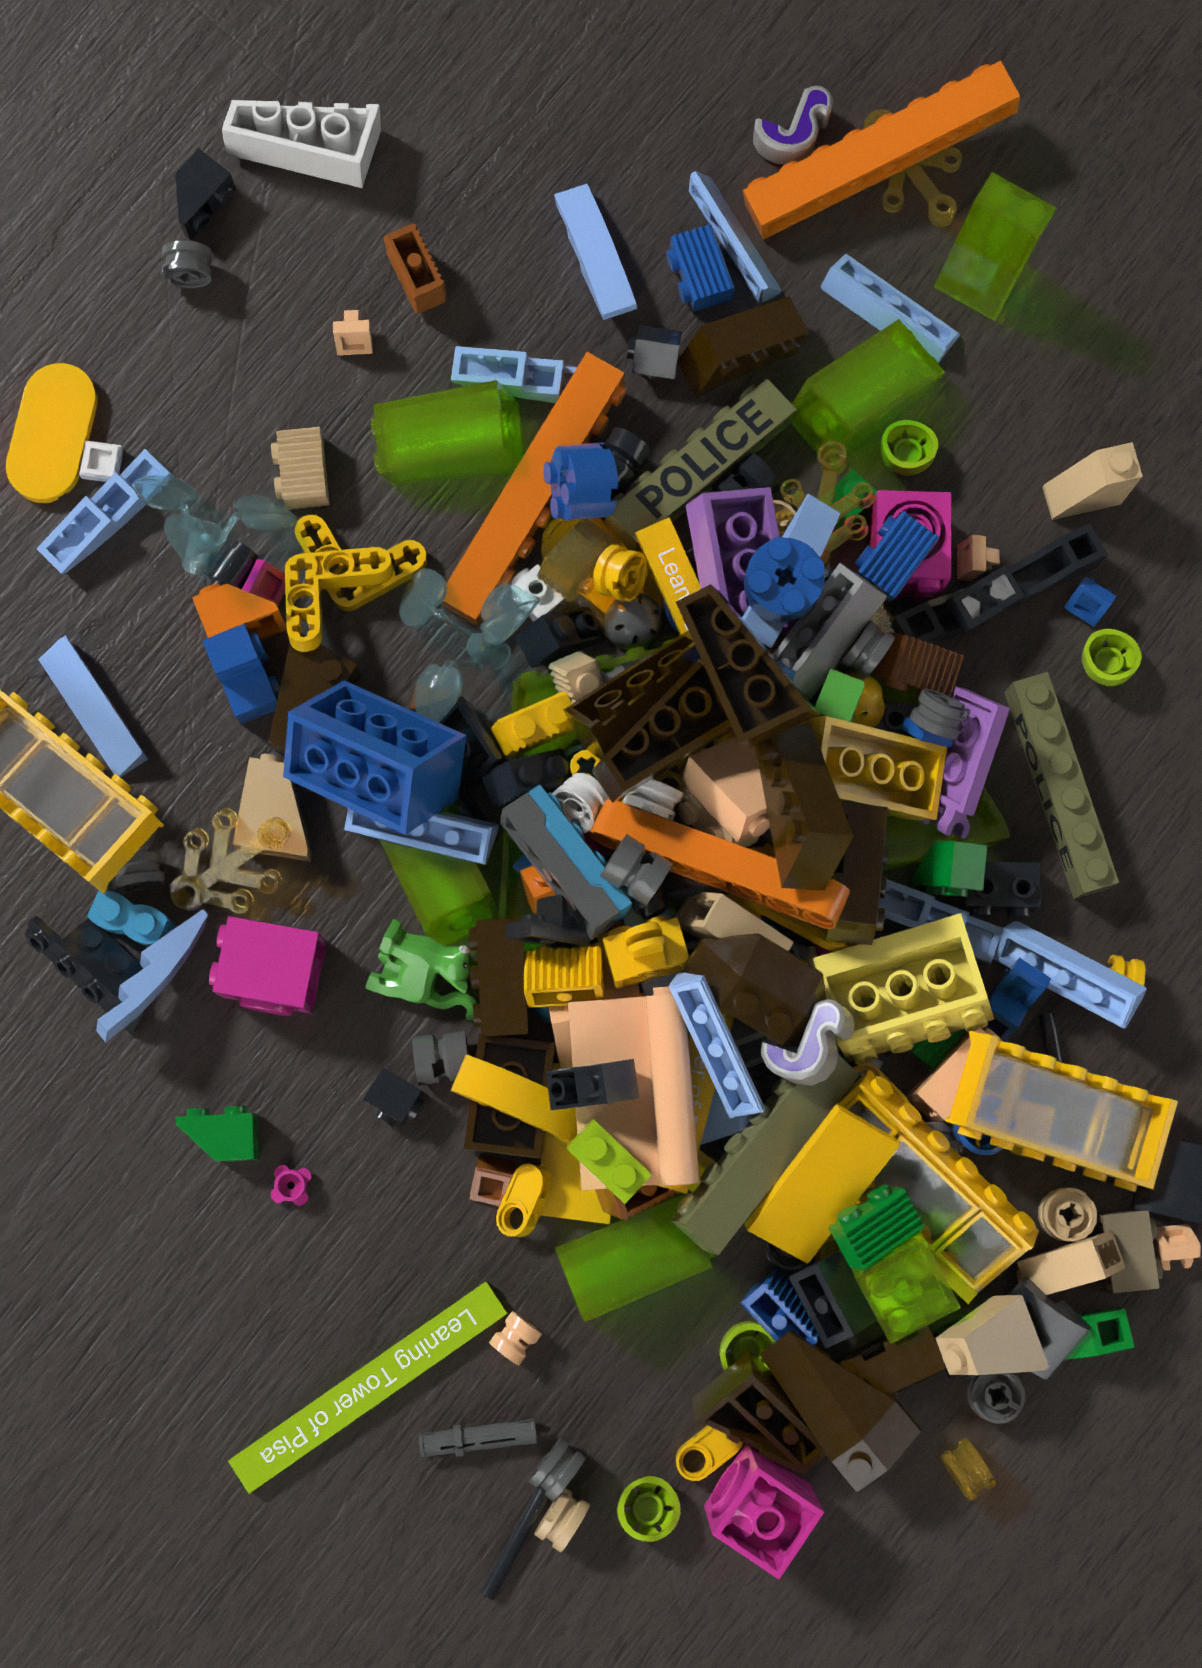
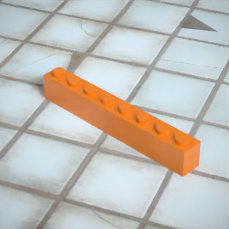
M1001 61L991 66L989 64L982 65L974 70L971 76L959 82L956 80L950 81L942 86L939 92L927 98H916L908 104L907 108L895 114H884L876 120L875 124L863 130L855 129L846 134L843 140L831 146L823 145L813 151L811 156L799 162L791 161L785 164L779 172L767 178L760 177L753 180L747 188L743 189L745 206L764 240L1018 113L1020 95Z
M586 352L440 593L438 599L442 607L479 627L483 619L488 621L492 617L498 606V602L495 601L497 595L502 588L507 590L510 587L511 581L517 573L514 567L520 557L523 559L528 557L535 544V540L532 537L538 527L544 529L552 517L550 509L552 498L551 486L546 484L543 475L545 462H551L553 452L558 446L588 444L594 435L599 437L603 433L609 421V418L606 417L612 405L617 407L626 394L627 387L624 386V372Z

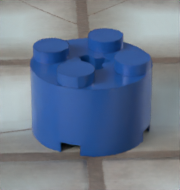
M604 443L561 445L554 450L551 462H545L543 475L546 484L551 486L552 498L550 509L554 519L567 521L609 517L614 512L617 500L610 501L611 489H618L617 468L610 449H602L605 445Z
M776 537L763 544L752 556L744 575V590L750 607L760 617L775 623L792 621L805 616L812 609L823 590L825 565L815 550L800 540ZM785 574L790 577L789 583L781 587L777 583L779 577Z

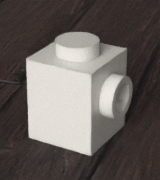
M538 564L530 571L528 568L523 569L511 581L513 584L510 587L511 598L533 622L542 615L560 612L567 606V596Z

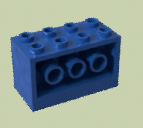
M342 681L288 712L283 777L406 835L458 800L466 735L349 682Z

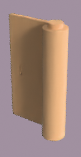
M669 987L653 988L654 995L568 1002L572 1066L579 1067L634 1059L639 1098L576 1107L577 1134L592 1119L597 1121L652 1174L642 1186L699 1183L688 1028ZM580 1162L582 1190L608 1189Z

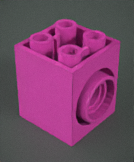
M877 490L868 511L867 546L869 545L875 549L883 538L877 534L879 529L890 515L897 519L903 511L939 537L938 541L893 601H897L898 597L913 598V601L917 603H924L928 600L939 598L951 579V492Z
M228 916L227 924L220 926L217 936V947L221 948L219 962H213L210 970L209 984L214 985L212 992L225 999L240 1001V1007L283 1016H291L293 1011L313 1014L327 940L319 932Z
M747 1444L744 1445L733 1463L723 1473L713 1493L704 1504L712 1535L777 1579L781 1578L824 1514V1510L811 1483L787 1467L760 1455L758 1449Z

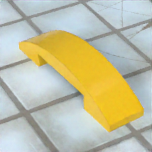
M465 1055L450 1091L481 1105L495 1108L552 1134V1137L569 1144L578 1135L576 1107L551 1110L547 1087L486 1061Z

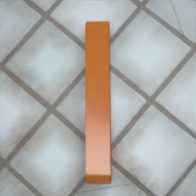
M610 799L605 800L589 833V836L595 842L614 851L625 835L628 834L645 845V852L647 854L656 852L673 864L669 871L826 929L835 928L850 894L849 889L845 885L833 879L830 880L825 891L781 888L776 858L619 801L612 803Z

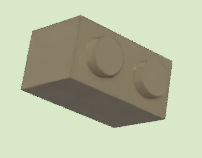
M1137 1210L1097 1215V1222L1095 1224L1097 1235L1113 1231L1126 1266L1125 1269L1103 1279L1104 1291L1122 1293L1159 1289L1158 1279L1163 1277V1268L1159 1256H1155L1153 1241L1157 1240V1227L1154 1218L1149 1217V1211Z

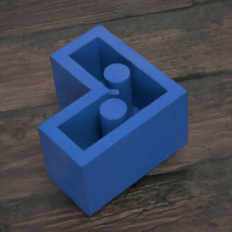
M245 624L202 640L214 672L222 683L233 713L240 724L275 711L280 684L276 675L268 676L264 664L269 663L270 660L257 632L250 634Z

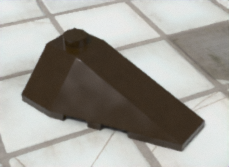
M792 1330L781 1336L760 1353V1356L831 1462L856 1492L887 1472L921 1432L919 1425L895 1397L886 1391L880 1392L865 1382L864 1377L853 1371L851 1373L831 1360L829 1354Z

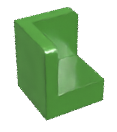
M830 669L814 707L819 713L815 717L828 716L853 723L856 707L865 688L864 681Z

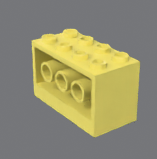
M961 913L874 939L872 945L858 944L813 958L815 968L823 973L826 999L838 1002L847 1008L853 1016L854 1030L852 1037L849 1040H843L839 1036L836 1038L837 1044L848 1063L854 1061L855 1064H865L875 1060L877 1054L890 1050L892 1053H902L912 1049L914 1043L927 1039L929 1042H939L949 1038L951 1032L961 1029L974 1031L978 1027L982 1029L988 1025V1021L995 1020Z

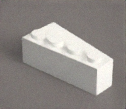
M232 100L222 127L226 155L362 188L381 132L379 104H366V108H349V103H334V107H313L312 102H298L296 106H280L279 101Z

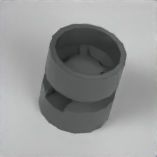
M626 834L606 864L600 877L617 888L625 885L628 895L646 906L663 882L673 863L656 852L647 854L644 844Z
M466 1031L446 1032L442 1039H437L433 1034L412 1037L418 1085L440 1083L442 1077L445 1076L450 1081H455L465 1055H469Z

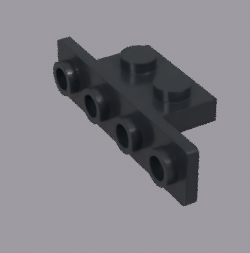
M37 915L29 920L25 933L29 945L36 952L43 953L49 958L63 977L70 978L75 982L90 1002L97 1003L106 1012L122 1003L118 998L120 985L140 972L143 967L101 927L88 918L62 939ZM143 1012L124 1028L133 1035L139 1029L144 1017Z

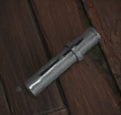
M534 1418L464 1428L459 1424L453 1425V1429L419 1432L421 1458L456 1453V1457L464 1456V1452L537 1444Z

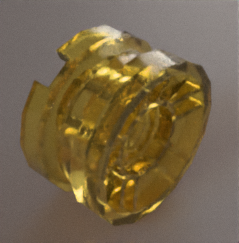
M965 1437L957 1442V1448L952 1451L946 1449L939 1455L961 1492L969 1502H972L979 1497L978 1492L984 1488L989 1491L997 1484L995 1480L989 1482L993 1475L972 1443Z

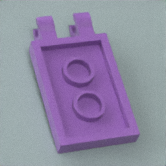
M955 686L952 698L965 705L963 711L968 708L971 713L968 719L962 721L960 725L962 731L959 738L953 741L951 748L947 747L937 820H931V822L938 825V831L950 836L955 825L953 834L965 839L970 829L966 815L974 816L1010 708L970 690ZM919 820V821H921V822H923V823H925V824H928L930 820Z

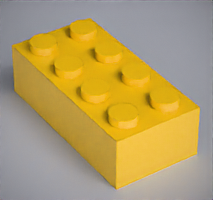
M828 716L813 717L800 723L812 726L841 804L842 802L888 807V816L906 820H937L947 747Z

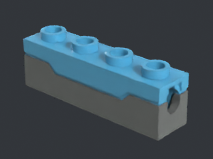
M538 785L530 790L529 793L527 792L503 808L500 820L501 825L554 894L564 896L590 940H593L628 915L632 902L630 901L631 896L628 895L626 886L623 885L617 888L600 877L607 864L600 853L597 851L592 852L584 842L585 836L575 822L569 823L562 814L560 802L552 793L547 794L541 785Z

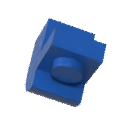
M1019 957L1010 969L1004 971L987 995L995 1020L988 1021V1025L982 1028V1030L984 1031L986 1028H989L1003 1042H1006L1019 1028L1029 1007L1047 988L1051 978Z

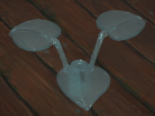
M166 475L146 476L134 481L135 493L146 505L160 510H175L179 508L183 514H174L165 519L164 530L170 544L182 559V567L193 574L203 575L209 572L214 552L221 551V547L226 544L229 532L239 520H243V523L249 528L257 530H277L294 526L298 522L297 517L281 503L261 495H248L236 501L235 508L238 512L233 513L224 529H222L213 522L203 521L202 519L190 516V509L187 504L195 503L198 495L187 482Z
M431 569L417 571L412 576L411 582L407 584L401 597L399 613L402 621L412 628L421 627L433 614L469 638L466 648L473 660H447L442 667L436 664L427 666L419 676L414 688L413 700L416 713L440 723L457 702L463 686L462 675L455 667H475L480 670L484 664L495 670L502 668L510 656V647L504 641L527 619L541 601L540 598L514 584L505 583L497 586L488 595L481 609V616L485 621L480 625L482 632L473 633L436 608L447 594L446 582L442 575Z

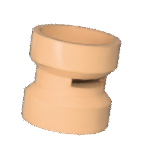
M512 1311L505 1320V1328L502 1332H496L489 1343L507 1359L519 1366L526 1357L525 1350L530 1344H535L542 1333L519 1314Z

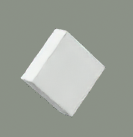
M85 441L79 473L80 477L87 480L107 482L115 472L119 474L123 455L122 446Z

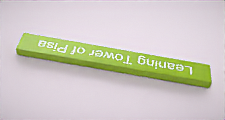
M484 1282L229 1459V1464L250 1494L501 1319L508 1312L488 1282Z

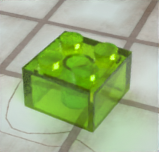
M921 1232L867 1270L862 1271L851 1268L890 1344L961 1308Z

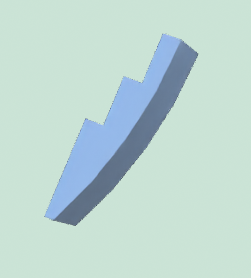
M588 184L554 194L556 206L567 228L568 238L580 262L581 273L603 320L637 309V304L625 271Z
M456 346L451 382L487 392L556 403L577 367L565 366L562 360L528 358L527 352Z
M144 449L121 475L115 472L92 498L85 496L38 546L37 550L61 574H66L121 529L174 475L153 454Z
M807 494L782 537L797 539L808 544L821 557L840 513L812 495ZM783 574L779 577L777 584L784 587L789 583L790 577ZM750 605L742 617L757 638L770 648H772L786 623L768 621L757 615Z
M887 879L884 899L879 898V908H885L884 922L899 929L907 930L961 913L975 959L988 965L991 964L1003 928L971 917L969 912L936 901L934 896Z
M201 910L142 951L140 965L143 969L119 987L118 998L122 1003L97 1019L96 1031L105 1042L136 1019L166 988L182 967L205 928L208 915L204 910Z

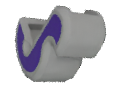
M811 86L804 89L789 130L763 119H756L753 144L758 153L766 160L782 165L791 161L799 162L809 157L814 151L819 127L825 129L828 126L833 107L831 93L822 86Z
M826 999L816 1003L797 1054L762 1042L761 1056L766 1066L773 1073L794 1084L812 1086L826 1080L835 1070L838 1060L835 1039L838 1036L843 1040H849L852 1037L854 1030L853 1016L847 1008L834 1000Z

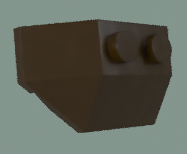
M759 933L729 936L715 940L714 938L702 939L680 969L681 973L704 976L720 1009L782 1046L799 1047L814 1005L826 1000L822 971Z

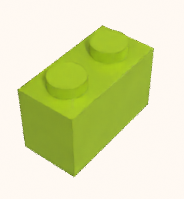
M594 1119L566 1146L567 1150L624 1204L652 1176L638 1160Z

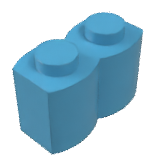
M98 891L87 915L93 923L108 932L128 936L145 947L151 946L174 930L176 925L159 910L147 905H136L124 896L112 891H106L105 895Z

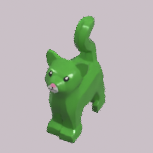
M393 919L379 948L381 951L378 959L385 965L382 974L371 972L365 988L385 996L402 998L413 1003H426L439 1009L462 1005L467 1009L466 1020L473 1021V1004H479L474 995L466 992L468 988L466 980L471 972V966H476L478 963L473 960L469 948L465 945L444 946L430 937L409 934L403 930L401 922ZM440 973L444 979L459 991L447 995L440 994L435 988L437 974Z

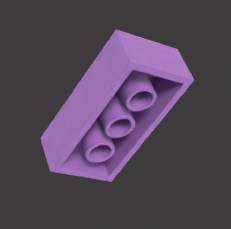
M771 487L702 493L686 505L700 588L702 589L710 584L723 594L741 618L749 607L744 590V575L748 564L758 548L779 537ZM795 620L785 623L775 643L784 640L795 625Z

